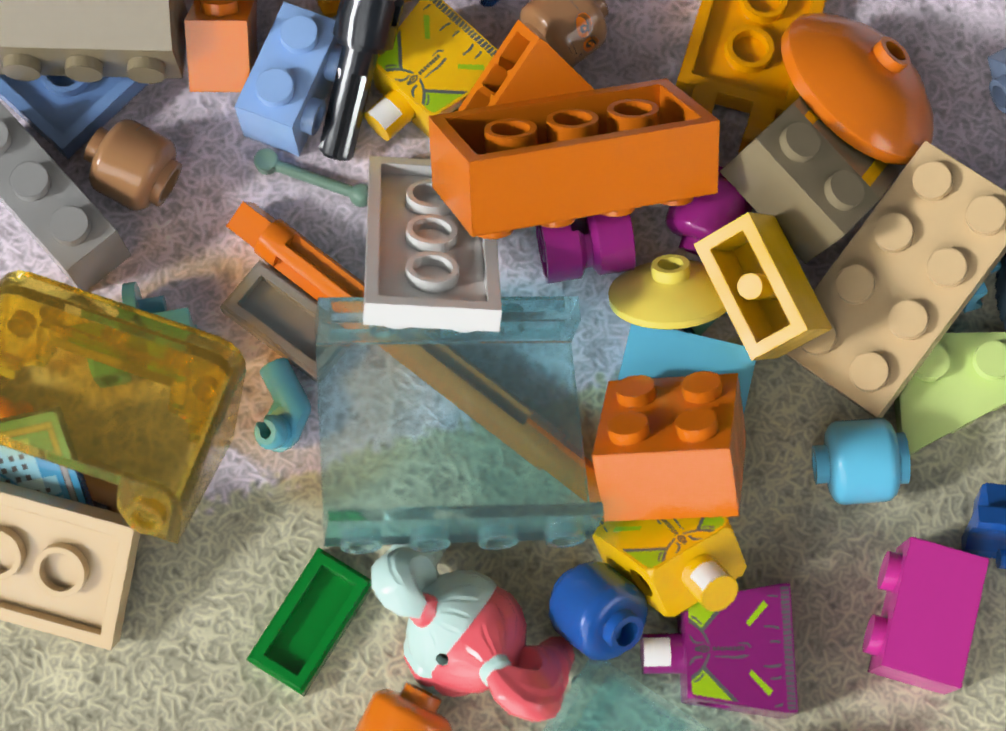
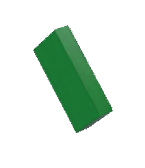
M318 547L246 660L304 697L372 590V580Z

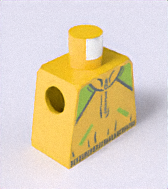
M420 0L398 27L393 49L386 50L383 55H378L373 75L374 85L384 96L364 113L366 121L386 141L392 139L410 121L429 137L428 116L456 112L497 52V49L443 0Z
M602 517L587 526L603 562L610 565L642 590L647 604L665 617L676 616L698 602L708 611L716 612L725 609L734 601L738 593V584L735 579L742 576L747 568L733 528L727 517L604 522Z

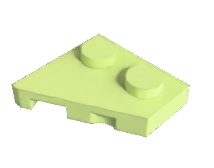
M1006 332L944 334L894 401L897 432H904L906 434L910 456L950 433L953 434L970 425L976 419L1006 405Z

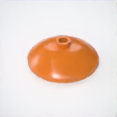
M832 13L803 14L787 27L781 39V53L786 71L808 107L838 137L869 157L895 165L908 164L924 141L932 143L934 123L931 104L917 69L911 62L909 54L899 42L885 36L869 25Z

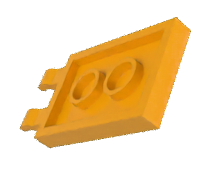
M701 0L676 86L711 114L714 104L749 113L738 153L800 96L786 71L781 53V39L787 27L799 16L808 13H823L826 0Z

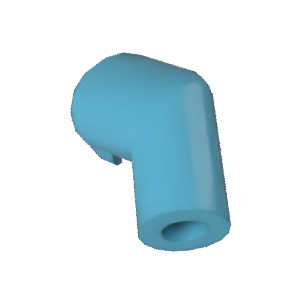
M279 358L269 362L259 371L274 401L264 418V422L256 423L254 436L262 448L272 450L273 452L286 451L299 441L311 413L310 401L288 358Z

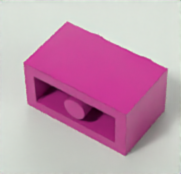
M912 536L896 548V552L887 551L881 564L877 588L886 591L881 616L872 614L863 640V652L871 654L868 673L943 695L961 689L989 559Z

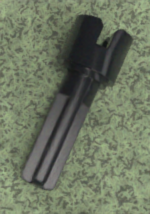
M340 0L333 35L338 38L337 42L342 45L319 143V149L323 156L339 161H349L353 158L378 55H383L386 50L393 49L405 0Z

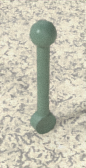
M261 149L254 156L255 167L261 174L270 175L278 172L349 197L351 202L357 207L364 208L367 206L368 185L359 183L352 186L279 160L275 151L271 149Z

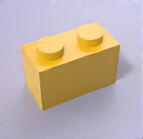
M747 212L693 244L751 361L779 358L833 329L775 215Z

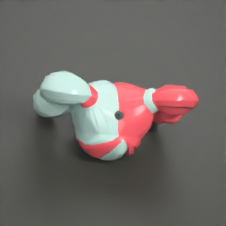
M421 525L409 534L398 536L392 547L371 567L372 588L379 601L386 608L398 616L409 617L406 639L403 646L404 659L415 681L422 688L433 694L454 698L464 697L471 693H482L490 689L494 701L509 715L530 722H540L555 718L562 707L564 692L569 682V672L575 660L572 645L562 636L549 637L537 646H526L527 624L521 606L510 592L498 587L490 577L473 570H456L440 575L437 571V565L448 545V538L443 528ZM441 653L446 654L449 660L444 659Z

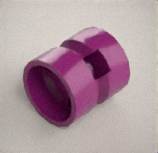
M601 214L575 219L572 224L560 228L535 226L542 270L547 284L581 279L586 268L590 267L599 275L635 269V241L630 214L621 217H609Z

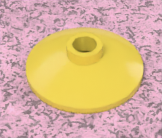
M677 254L662 255L655 258L652 262L636 266L634 270L625 271L612 282L608 292L610 308L618 317L626 322L645 328L663 330L690 328L711 322L727 312L703 263L688 260L686 257Z

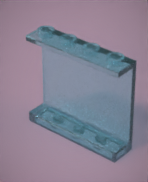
M578 296L501 297L500 331H474L469 333L457 332L451 329L413 327L392 329L385 326L363 325L364 297L318 298L314 330L324 547L340 546V549L346 553L366 554L381 549L382 545L410 544L412 550L434 552L448 548L451 543L478 542L480 548L501 550L513 547L519 541L545 540L547 546L567 548L580 545L586 539H591L604 516L603 502L589 501L571 344L581 321Z

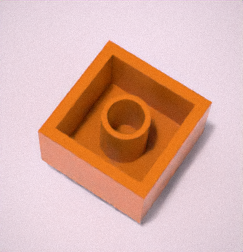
M699 371L687 376L663 378L633 375L622 380L608 381L592 453L604 522L739 516L747 437L738 373L717 374L711 371Z

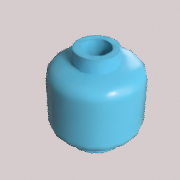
M884 418L832 422L824 434V445L812 446V468L815 484L827 483L829 493L834 501L842 505L891 501L898 494L900 484H908L910 482L911 463L906 434L904 432H895L892 424Z

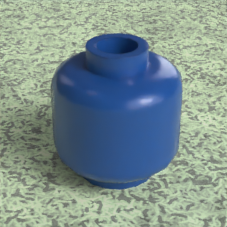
M590 561L567 570L555 582L551 592L549 619L554 630L591 660L606 661L621 656L624 652L633 648L640 640L647 622L648 604L642 590L604 562Z

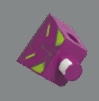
M779 583L738 591L734 601L728 607L716 612L706 610L698 602L677 615L678 633H645L641 636L640 658L642 674H680L681 703L772 718H789L798 713L790 583Z

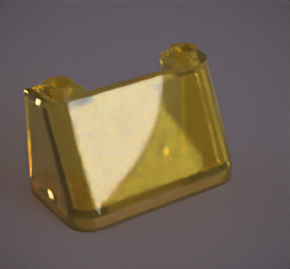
M18 270L7 273L0 279V445L118 485L117 507L123 519L126 520L132 529L141 534L152 535L178 544L234 437L246 374V362L240 350L230 341L220 336L32 272Z

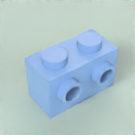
M283 2L234 106L245 137L300 157L309 135L314 136L321 126L326 110L325 99L336 76L342 45L337 42L338 38L333 35L334 19Z

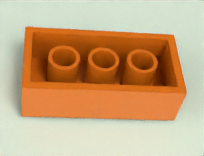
M667 78L428 116L433 189L471 237L499 239L509 236L515 229L538 225L548 228H560L572 224L577 218L599 214L609 217H621L633 213L635 208L660 203L667 206H682L691 203L694 197L718 193L720 120Z

